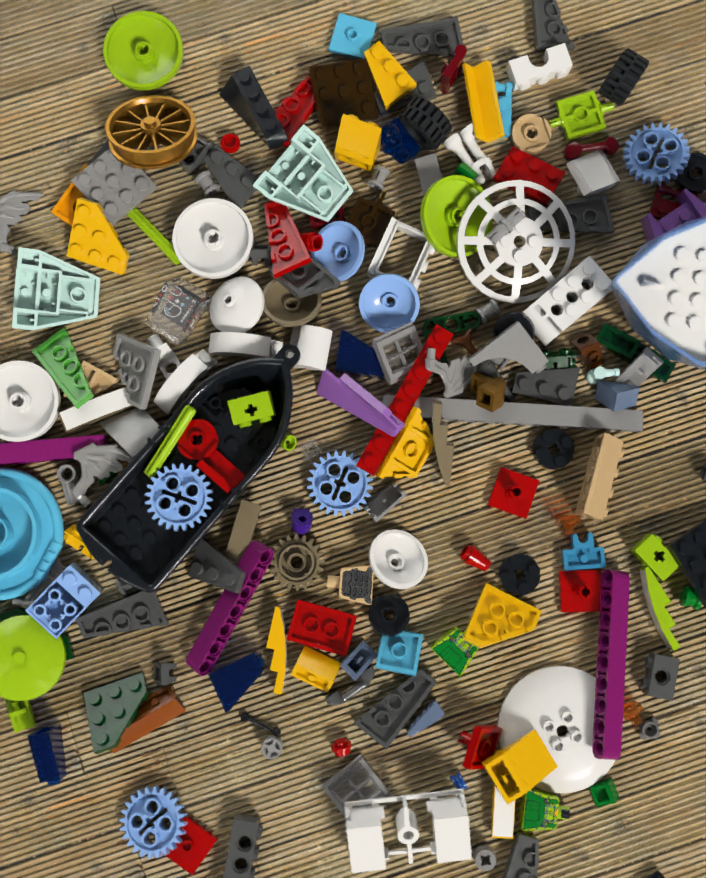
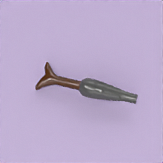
M470 328L464 336L452 339L451 343L463 346L472 356L478 350L472 344V329ZM486 360L479 363L478 370L481 374L490 378L499 376L503 379L492 361ZM506 385L505 398L508 402H511L515 397Z

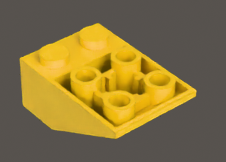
M343 114L335 147V159L372 172L380 152L382 128H379L373 122L366 123L361 121L355 115Z
M535 729L481 762L507 805L526 794L558 767Z

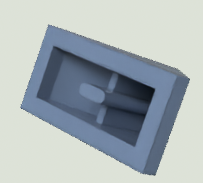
M598 379L595 400L612 411L634 407L637 403L640 386Z
M363 640L340 662V666L356 681L377 654Z

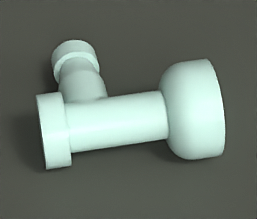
M601 366L593 368L586 373V380L589 384L596 385L598 384V379L602 380L604 377L619 376L620 370L619 368L605 369Z

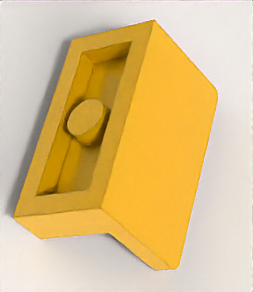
M304 646L291 675L328 693L339 671L340 662Z

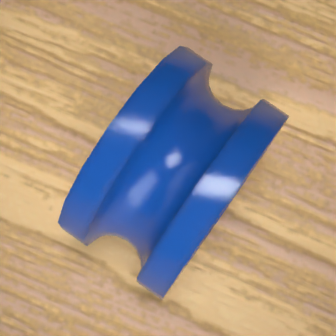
M459 771L456 776H450L456 789H468Z

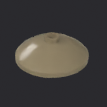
M275 279L270 281L263 290L265 300L263 312L268 319L281 326L296 327L304 325L315 318L321 309V292L298 299Z

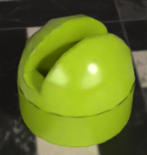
M285 434L280 447L287 451L293 450L297 444L296 437L291 434Z

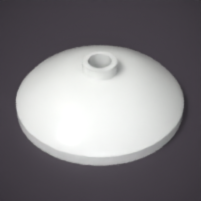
M234 277L225 281L216 290L211 299L209 312L213 325L221 332L245 333L258 322L264 309L265 300L261 287L248 277Z
M397 529L387 530L379 534L370 546V566L377 578L384 584L396 589H408L417 585L426 575L428 569L426 551L420 541L410 533Z

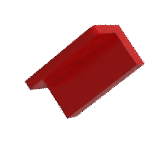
M217 450L209 458L201 459L196 465L228 494L245 477L237 467Z

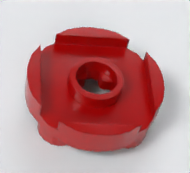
M195 419L190 421L179 438L177 446L179 451L188 459L200 461L201 459L209 458L216 451L219 437L211 423L203 419ZM194 435H202L201 444H193Z

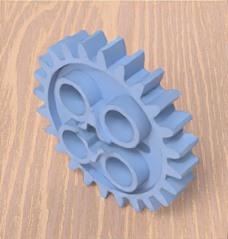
M661 122L658 127L651 123V128L649 129L643 125L642 132L636 129L635 135H630V141H626V148L623 150V155H625L623 156V162L626 163L625 169H630L629 175L636 174L635 181L642 178V184H645L647 180L650 181V186H653L654 181H657L658 185L661 186L662 180L669 184L670 177L676 180L677 173L683 174L684 168L688 164L687 160L690 157V146H686L688 139H683L684 133L677 135V127L671 131L670 124L663 128ZM664 140L660 147V153H658L655 158L653 167L649 169L648 167L652 162L653 156L657 152L660 141ZM647 141H653L655 143L648 144ZM671 147L674 150L669 151L666 148ZM640 158H645V159H647V161H644V162H643V161H640L639 159H640ZM663 164V165H665L666 167H665V168H660V167H658L657 165Z
M337 450L333 457L327 453L326 460L319 457L320 465L315 462L313 463L317 468L316 470H309L313 474V477L307 478L308 481L312 482V485L307 486V489H313L309 497L316 496L313 504L320 502L319 510L326 507V514H329L331 510H334V516H337L338 511H341L344 517L347 510L353 514V508L361 510L359 503L366 505V501L363 498L371 496L366 491L373 489L372 486L368 485V482L373 481V478H367L366 475L368 473L356 467L360 457L354 460V453H351L349 457H346L345 451H343L342 456L338 455ZM332 465H338L341 469L340 473L336 476L329 473V468ZM348 467L343 480L346 486L340 487L338 495L333 501L332 496L337 487L334 482L335 480H340L344 468ZM350 473L358 474L359 481L352 484L348 481L347 477ZM326 483L330 484L333 488L332 492L328 495L321 492L322 485ZM344 491L351 494V500L347 503L342 502L339 498L340 494Z
M181 463L179 469L176 464H172V470L164 466L165 473L157 471L159 477L157 479L151 477L154 484L147 485L151 492L145 493L146 496L150 497V500L146 501L145 504L152 506L147 511L149 513L155 512L152 519L160 518L158 523L160 526L166 522V529L168 530L172 525H174V531H178L179 526L182 527L183 531H186L188 524L191 528H195L194 521L202 523L201 515L208 517L204 512L205 509L212 510L207 505L208 502L214 501V499L208 497L209 494L213 493V490H207L211 482H203L207 476L204 474L199 477V469L192 472V465H189L187 470L183 463ZM176 478L178 486L172 490L168 484L171 479ZM196 485L198 488L197 495L189 496V487ZM162 490L175 494L181 493L182 496L197 501V504L194 505L183 500H179L177 503L176 498L163 494ZM164 498H169L171 501L168 509L161 507V502ZM184 505H189L191 509L188 516H182L180 512Z
M157 785L153 787V790L151 786L145 787V791L140 789L137 791L138 795L133 794L130 796L132 801L125 802L128 809L121 810L126 815L124 818L119 819L120 822L125 823V826L120 828V831H126L122 839L128 838L130 841L126 846L134 845L133 853L140 850V857L147 854L148 859L153 858L154 855L156 858L162 856V852L164 855L169 854L170 849L174 850L177 848L176 843L183 841L179 835L186 834L182 826L187 825L188 822L183 821L182 818L187 816V813H181V809L185 805H178L180 797L174 799V791L167 794V787L160 790ZM153 801L158 805L157 811H154L152 808ZM167 808V812L154 822V826L147 828L146 831L142 835H140V832L153 822V818L159 816L164 811V809ZM137 816L142 818L141 826L137 823ZM166 817L171 821L170 828L165 825ZM150 832L155 835V842L150 840Z

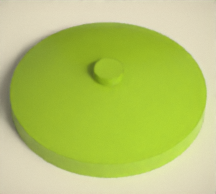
M137 11L121 17L110 27L104 40L103 55L110 73L118 82L128 88L145 91L159 88L174 78L181 67L184 49L180 34L170 20L155 12Z
M451 175L439 179L429 187L421 203L420 221L424 235L435 250L448 257L458 258L456 238L461 217L472 200L484 191L477 182L469 177ZM487 196L485 200L490 203V200ZM479 205L474 209L468 220L465 236H477L479 226L487 214ZM492 218L486 227L484 237H487L486 235L492 231ZM464 245L465 255L469 256L476 253L477 245Z
M29 615L14 616L0 622V696L13 701H26L40 697L51 690L61 678L66 665L67 654L62 636L60 635L55 639Z

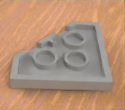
M117 333L113 355L115 360L119 361L120 369L118 372L122 385H126L128 394L125 395L127 403L139 409L147 410L161 350L125 334Z

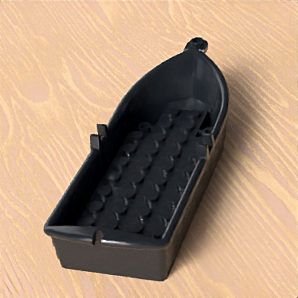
M288 344L283 346L274 357L253 358L231 364L205 379L193 390L165 424L158 426V432L152 438H147V444L80 518L77 523V531L89 552L102 566L107 560L112 561L113 564L108 569V572L121 581L145 592L151 593L156 591L266 466L279 448L291 417L293 385L290 371L298 363L301 355L295 345ZM292 352L294 355L292 358H287L286 354ZM270 391L276 415L271 416V421L260 423L259 420L251 421L252 425L240 428L239 425H233L227 401ZM189 405L196 410L192 420L203 419L214 426L219 437L216 450L237 467L245 477L228 494L207 476L203 482H211L207 490H213V493L209 494L208 497L214 499V501L207 504L212 510L205 509L204 511L208 517L201 515L202 523L194 521L195 528H191L188 524L186 531H183L181 526H179L178 531H174V525L169 530L166 529V522L161 526L158 525L160 518L153 520L152 517L155 512L149 513L147 511L152 506L145 504L146 501L150 500V497L146 496L145 493L151 492L147 485H153L154 482L151 480V477L144 473V470L183 408ZM252 405L251 408L248 409V413H252L253 416L254 412L258 411L257 407H253ZM202 435L193 436L194 445L202 443ZM177 443L159 470L161 473H165L164 466L172 470V464H176L179 469L181 463H183L186 470L189 465L193 466L192 472L199 469V477L205 474L196 466L199 461L185 457L179 451ZM176 478L169 481V488L172 490L177 488L178 480ZM190 486L188 489L189 496L197 495V486ZM162 490L163 494L176 498L177 503L179 500H183L194 505L197 504V501L186 498L181 493L175 494ZM164 498L161 502L163 509H168L171 505L169 498ZM184 505L180 512L182 516H188L191 509L189 505Z

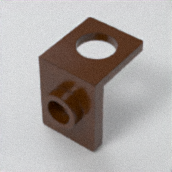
M585 332L570 340V343L580 351L583 365L587 372L604 364L599 341L591 334ZM582 339H589V341L584 344L578 343Z

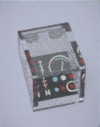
M182 277L166 281L144 324L148 325L151 331L167 337L170 343L179 345L188 339L210 305L212 296Z

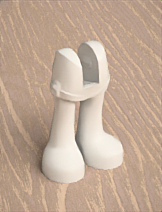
M473 123L466 126L459 134L455 133L444 141L443 145L446 149L453 151L462 162L478 173L475 181L479 185L485 183V178L479 167L483 169L488 178L491 179L495 176L496 172L492 165V160L484 154L476 142ZM462 141L477 160L475 163L463 147Z

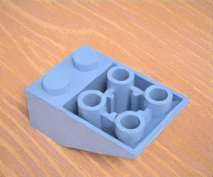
M73 562L25 611L57 639L104 589Z

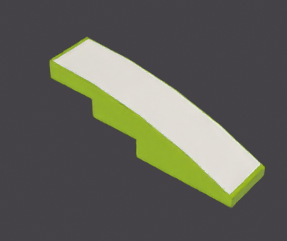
M641 566L639 570L642 589L649 613L667 649L675 651L681 646L669 628L676 625V623L665 608L671 600L648 566Z

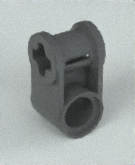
M197 133L198 140L194 150L185 159L180 161L183 170L191 174L198 171L204 162L203 159L214 147L213 142H207L200 137L199 133ZM188 159L194 160L190 164L185 163Z

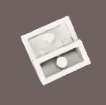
M312 325L293 327L290 344L295 345L301 354L300 360L293 368L325 371L333 331ZM288 352L287 358H292L294 354Z

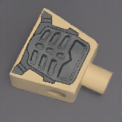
M370 565L342 567L340 576L328 575L327 588L339 589V598L372 605L374 572Z

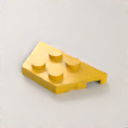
M413 406L404 422L405 426L397 434L375 476L381 479L384 477H417L434 447L433 434L430 433L427 422L423 421L420 414L421 410L418 407Z

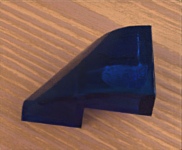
M397 117L381 127L380 145L383 147L382 152L391 155L400 164L413 159L422 149Z

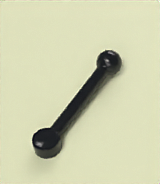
M248 713L241 715V720L244 722H252L273 732L274 736L281 734L279 728L274 729L249 717Z

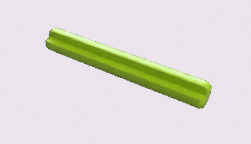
M136 207L132 209L127 216L175 265L181 263L174 251L173 245Z
M186 405L145 468L144 473L147 476L155 477L157 475V471L160 470L195 415L196 410L192 406Z

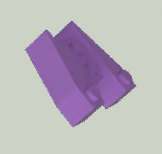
M687 189L683 190L676 196L681 204L680 207L657 222L651 213L641 219L646 241L649 242L684 222L706 217V204Z

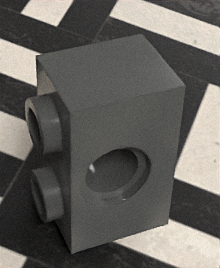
M649 652V656L646 657L644 664L646 674L641 681L642 693L647 696L673 701L680 659ZM658 671H662V673H663L662 679L659 680V681H656V679H655L656 673H657Z

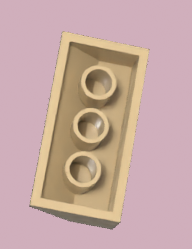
M608 433L595 436L575 510L576 515L597 521H603V518L607 517L609 511L607 502L614 492L612 484L614 478L616 479L619 473L617 465L619 459L624 454L625 448L622 447L624 441Z

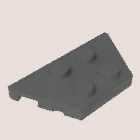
M311 256L312 262L276 279L273 275V264L270 268V275L298 299L340 286V280Z

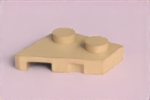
M83 360L81 365L93 392V398L118 383L119 380Z

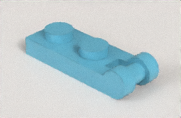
M495 81L497 96L498 92H505V96H498L505 134L501 138H510L512 82L500 84L498 81Z

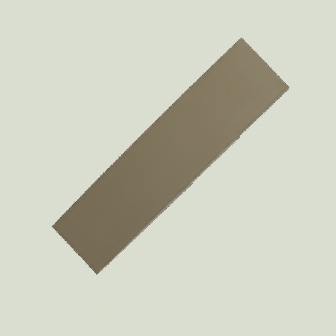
M243 499L241 500L225 553V557L238 565L248 545L252 542L257 526L256 523L262 505Z

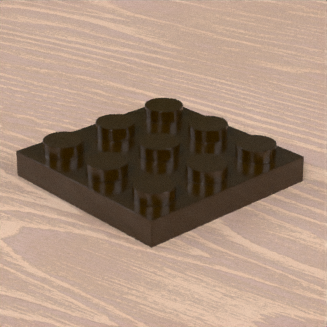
M366 58L308 68L320 129L340 126L343 114L355 115L364 122L379 118Z

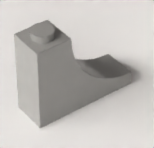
M518 321L468 358L473 366L493 358L511 359L522 364L532 374L534 372L538 374L547 367L545 364L549 361Z

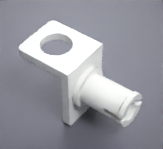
M155 334L150 336L147 341L150 346L161 350L158 366L167 380L172 374L166 371L169 364H176L178 368L181 364L167 343L163 344L160 336Z

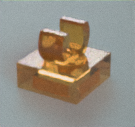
M555 515L556 524H563V534H574L573 523H581L580 515Z
M633 700L624 705L623 719L625 721L630 720L635 726L643 723L638 715L644 711L641 704Z

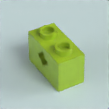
M270 391L227 401L233 425H239L240 428L251 426V421L259 420L260 423L271 421V416L276 415ZM251 405L257 407L258 410L254 412V416L252 413H248Z
M646 534L629 551L643 566L650 568L658 581H665L679 566L669 550L663 546L664 541L657 534ZM654 552H658V553H659V554L657 555V557L659 558V560H655V559H654V558L656 557V555L654 554Z

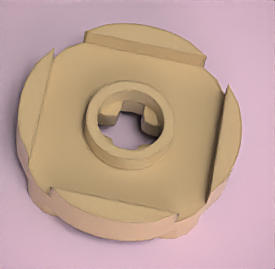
M537 114L521 116L512 128L511 140L513 145L530 155L542 152L548 146L552 135L550 124L546 119L537 117ZM528 130H531L532 133H536L534 138H530L527 136Z

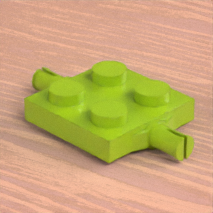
M589 91L556 101L555 106L558 118L548 120L551 128L561 126L567 141L605 130L604 112L614 110V105L612 101L601 105L597 100L595 91Z

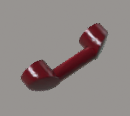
M608 137L603 142L582 145L572 142L565 147L563 156L566 160L572 161L577 159L580 153L603 150L606 155H614L619 149V143L614 137Z

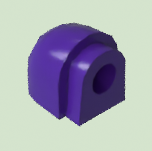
M293 508L294 512L291 513L292 529L297 534H306L312 527V512H310V509Z

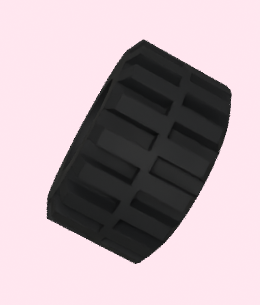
M630 48L624 50L602 83L599 94L618 106L622 105L645 72L649 60Z
M420 97L412 98L398 116V122L403 131L414 142L429 150H436L452 129L446 115L433 103Z

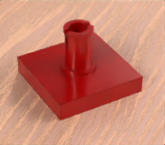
M500 467L487 506L526 519L540 480Z
M601 570L558 571L560 612L600 611Z
M475 725L472 734L465 730L462 731L459 736L464 739L458 738V742L468 747L462 767L468 770L485 769L481 762L494 755V750L497 748L503 728L496 725Z

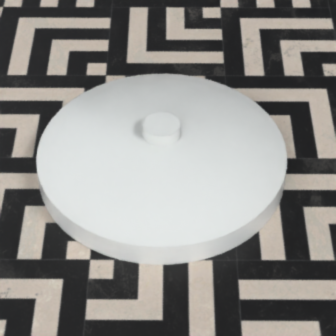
M208 198L191 204L180 214L174 225L172 241L178 259L187 270L203 278L218 279L237 272L250 257V249L253 247L254 235L248 217L237 205L224 199Z
M28 361L3 363L0 365V438L10 442L37 439L53 426L58 417L61 406L58 385L44 368Z

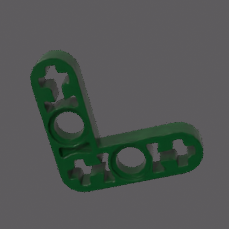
M470 311L427 319L423 325L424 341L426 343L431 334V331L426 329L430 323L433 326L437 324L453 334L464 333L470 328L472 331L476 330L480 325L481 318L476 312ZM469 316H471L473 320L476 319V322L473 326H471L470 323L463 324V328H460L461 321L459 318H462V322L467 321L469 319ZM450 319L455 320L457 323V328L454 330L446 327V322ZM445 349L443 358H440L439 362L448 364ZM432 372L434 376L441 377L439 374Z

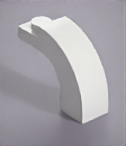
M216 332L210 334L208 353L223 357H274L283 347V342L256 334Z
M204 349L196 355H190L166 380L153 402L169 415L182 404L190 389L204 375L211 371L218 362Z

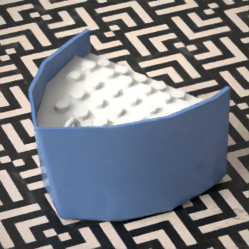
M706 217L684 222L643 244L611 282V288L633 331L667 359L706 370Z

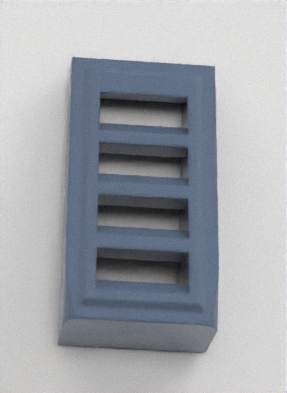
M436 699L432 700L406 731L409 737H413L444 717L445 714Z

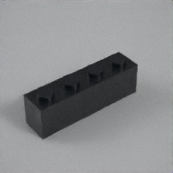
M250 65L231 75L220 92V97L249 125L270 150L287 142L286 133Z

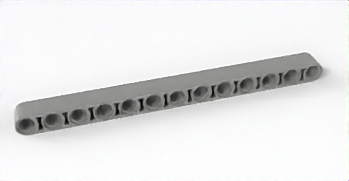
M383 395L382 403L389 408L396 395ZM418 397L414 404L415 407L421 410L420 414L422 419L432 420L433 400H439L442 402L441 421L643 432L644 411L622 409L612 411L609 408L504 402L501 408L491 412L476 405V400Z

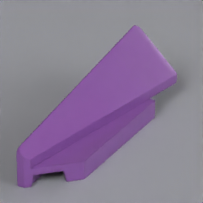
M328 369L322 371L317 388L318 395L392 437H395L405 426L402 421L392 414L388 407L344 373L338 379Z

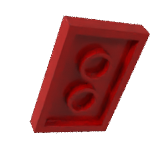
M512 146L496 172L493 181L496 183L511 180L531 181L555 193L565 172ZM515 186L506 187V188H508V189H510V190L516 192ZM524 187V197L544 207L548 205L551 199L548 195L531 187Z
M297 599L286 640L346 656L357 615Z

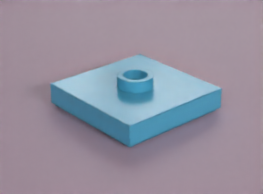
M339 13L330 42L329 52L356 60L364 59V52L371 47L377 23Z
M403 631L394 637L381 635L375 668L416 676L423 634Z

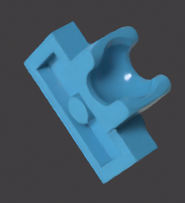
M592 532L584 534L585 538L582 543L579 541L577 534L569 535L571 549L561 550L564 571L606 567L604 547H594Z

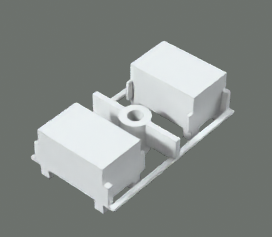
M464 789L344 802L352 873L386 869L385 860H389V855L408 853L409 864H413L412 853L431 851L432 854H436L437 863L472 859L469 817ZM456 794L454 797L437 798V796ZM429 797L430 801H426L428 813H431L434 842H430V846L412 848L411 844L419 838L416 814L408 808L407 800ZM402 801L403 808L399 810L395 819L398 839L401 843L407 844V849L388 851V847L384 848L381 818H385L384 806L379 807V803ZM372 804V806L353 808V806Z

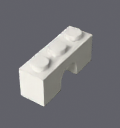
M563 43L546 49L543 56L545 65L542 67L532 65L528 55L510 60L506 71L510 82H512L513 91L518 89L523 91L530 88L531 85L537 83L542 85L550 79L556 77L561 79L567 76L573 64L566 44Z

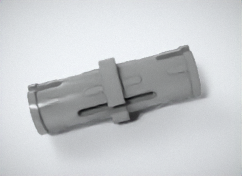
M516 207L505 219L502 218L499 221L500 224L486 235L487 238L496 245L507 233H511L513 227L526 217L523 210Z

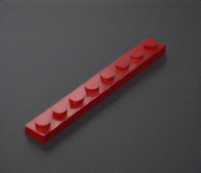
M437 324L389 406L392 414L403 423L432 374L431 371L425 368L428 348L436 349L435 359L439 362L454 335ZM377 428L356 467L374 476L396 436L392 437Z

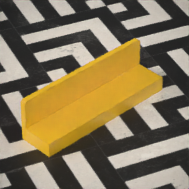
M486 60L474 67L467 63L462 64L475 137L490 143L505 136L491 62Z

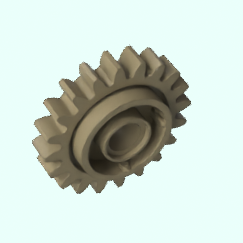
M295 534L294 540L287 535V542H284L282 539L279 540L281 547L273 546L277 552L274 553V560L270 563V565L275 566L270 570V573L277 572L274 580L281 578L280 586L288 583V590L291 589L292 585H295L296 591H299L300 585L306 590L307 582L314 586L313 578H321L317 572L325 570L319 566L326 562L319 559L324 554V552H317L320 544L313 546L314 539L312 538L307 542L306 535L301 540L298 534ZM299 556L303 560L300 568L292 566L291 561L293 557Z

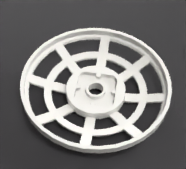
M523 180L501 182L482 191L467 206L457 230V255L467 279L484 295L501 302H528L540 298L558 283L568 271L575 249L573 222L562 201L544 186ZM515 186V199L503 201L494 207L485 200L488 195L499 189ZM524 187H531L543 192L553 202L546 209L535 201L524 199ZM479 205L487 214L479 226L477 236H465L468 220L474 209ZM516 205L525 213V205L542 213L535 221L526 217L513 227V231L502 237L496 245L487 237H484L486 227L491 218L497 224H500L499 221L503 216L499 211L507 206ZM558 208L562 210L567 220L570 239H560L558 226L552 216ZM547 220L551 225L554 239L543 238L540 227ZM516 236H520L523 239V245L520 248L514 245ZM464 245H477L480 261L485 268L477 276L473 274L467 262ZM484 245H494L498 257L492 263H489L485 255ZM543 247H553L551 257L545 265L538 256ZM559 247L570 248L566 264L555 279L549 269L557 258ZM503 263L514 266L513 278L500 274L496 269ZM533 263L539 270V272L530 277L521 278L522 266ZM492 275L501 282L512 284L511 297L493 292L485 287L482 282ZM542 276L549 283V286L535 294L519 297L522 284L534 282Z

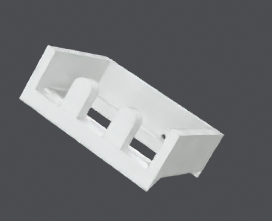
M392 217L369 266L367 276L374 278L385 274L378 270L396 230H399L426 242L409 279L416 290H418L421 280L418 278L421 272H426L429 262L426 260L429 254H434L435 249L428 242L423 231Z

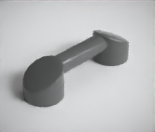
M373 666L367 667L359 676L361 681L343 694L338 689L330 693L325 698L327 704L338 705L345 703L366 688L375 674Z

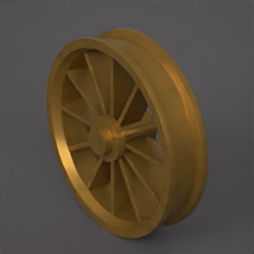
M149 95L126 101L111 112L105 124V131L112 155L119 162L137 169H160L174 165L190 155L198 140L195 116L191 108L184 102L168 96ZM147 115V117L144 118L143 120H142L141 118H139V117H141V116ZM160 144L165 146L164 148L159 149Z

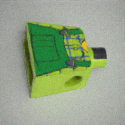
M454 627L429 647L460 677L479 648L462 639L465 631L462 633L457 627Z
M533 787L526 794L522 795L519 817L521 830H554L557 827V819L569 820L570 808L560 806L559 798L556 794Z

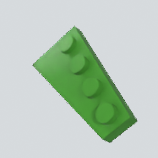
M65 327L32 350L77 409L94 397L68 330Z

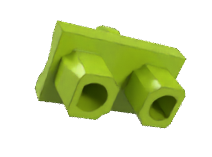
M5 699L9 712L8 717L11 719L14 733L36 726L29 700L13 701Z

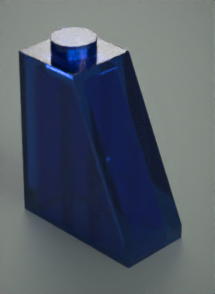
M341 330L336 373L384 380V373L374 348L347 331Z
M256 651L251 652L208 674L225 713L231 710L264 671L263 666L266 664L262 654H257Z
M61 725L39 728L28 735L40 783L47 782V785L60 783V780L67 775Z

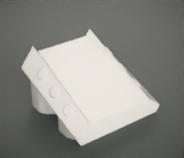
M597 150L566 164L570 177L574 178L577 183L576 191L582 197L597 195L621 182L603 150Z

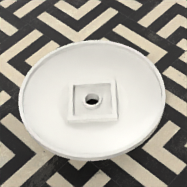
M549 666L532 671L521 678L510 689L499 712L498 727L503 728L499 739L501 750L535 729L558 767L534 786L543 791L571 793L588 788L599 781L615 762V760L597 759L593 755L596 678L580 669L568 666ZM561 725L567 727V733L564 736H558L556 732L557 728Z

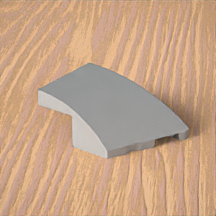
M139 408L128 410L98 422L133 458L147 444V438H152L159 430V424L143 409Z

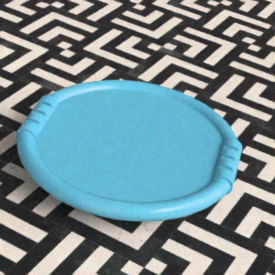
M0 467L1 601L24 595L37 587L42 581H45L64 546L63 517L51 491L34 476L24 471L7 467Z

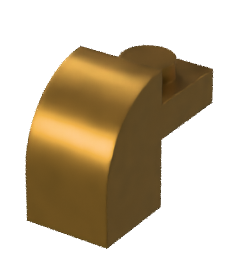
M479 372L473 373L471 375L470 392L477 395L476 405L491 412L501 408L504 404L506 382L499 376L490 378Z

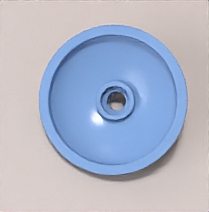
M344 221L332 222L319 231V235L323 238V246L319 251L311 252V257L341 282L353 276L361 266L365 253V243L361 232L354 225Z
M382 274L372 278L363 287L359 298V309L365 322L373 329L384 333L408 322L413 323L420 307V299L415 286L409 280L397 274ZM387 297H392L394 301H387Z

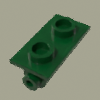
M560 348L559 351L555 352L547 349L541 350L549 360L545 364L547 367L544 370H553V363L555 362L557 369H568L576 366V360L572 357H577V354L570 348Z

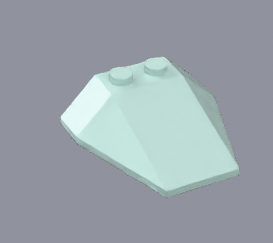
M304 124L292 137L291 145L268 172L265 170L253 184V187L269 200L326 222L330 221L353 193V189L320 137Z
M18 247L12 328L34 331L97 318L100 278L41 250Z

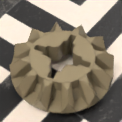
M484 250L489 263H492L498 257L494 252ZM478 251L472 255L469 261L470 269L475 276L482 271V266L479 265V263H482ZM501 266L496 269L497 272H500ZM490 275L484 281L488 282L495 278Z

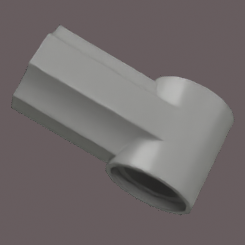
M73 464L60 466L57 470V477L61 481L67 505L80 503L71 494L72 489L80 480L79 468ZM67 468H70L73 472L70 479L65 477V470Z

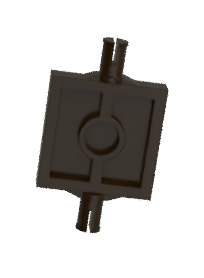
M381 190L378 191L375 200H367L358 196L347 220L348 223L354 225L361 232L365 245L378 249L391 218L395 215V211L386 208L382 204L386 193L384 191L382 193Z

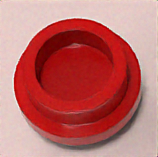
M229 133L222 137L221 147L223 151L232 154L239 150L241 143L237 135Z
M345 738L335 740L331 745L332 752L337 757L348 755L351 752V741Z

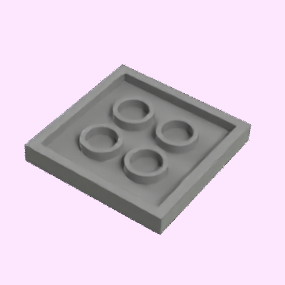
M110 148L71 180L86 199L100 203L108 222H111L112 226L158 189L142 169L133 168L119 162L112 155Z

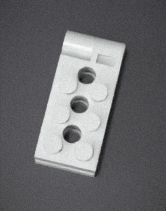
M588 256L525 309L523 313L532 320L535 328L534 334L547 346L611 292L612 281L596 262ZM582 283L588 286V290L582 287ZM566 296H570L574 302H569ZM551 309H556L559 315H554Z

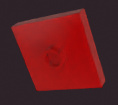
M185 816L182 820L188 822V824L182 826V829L186 831V834L179 835L183 841L176 843L177 848L174 850L170 849V853L165 856L193 876L218 838L189 816Z

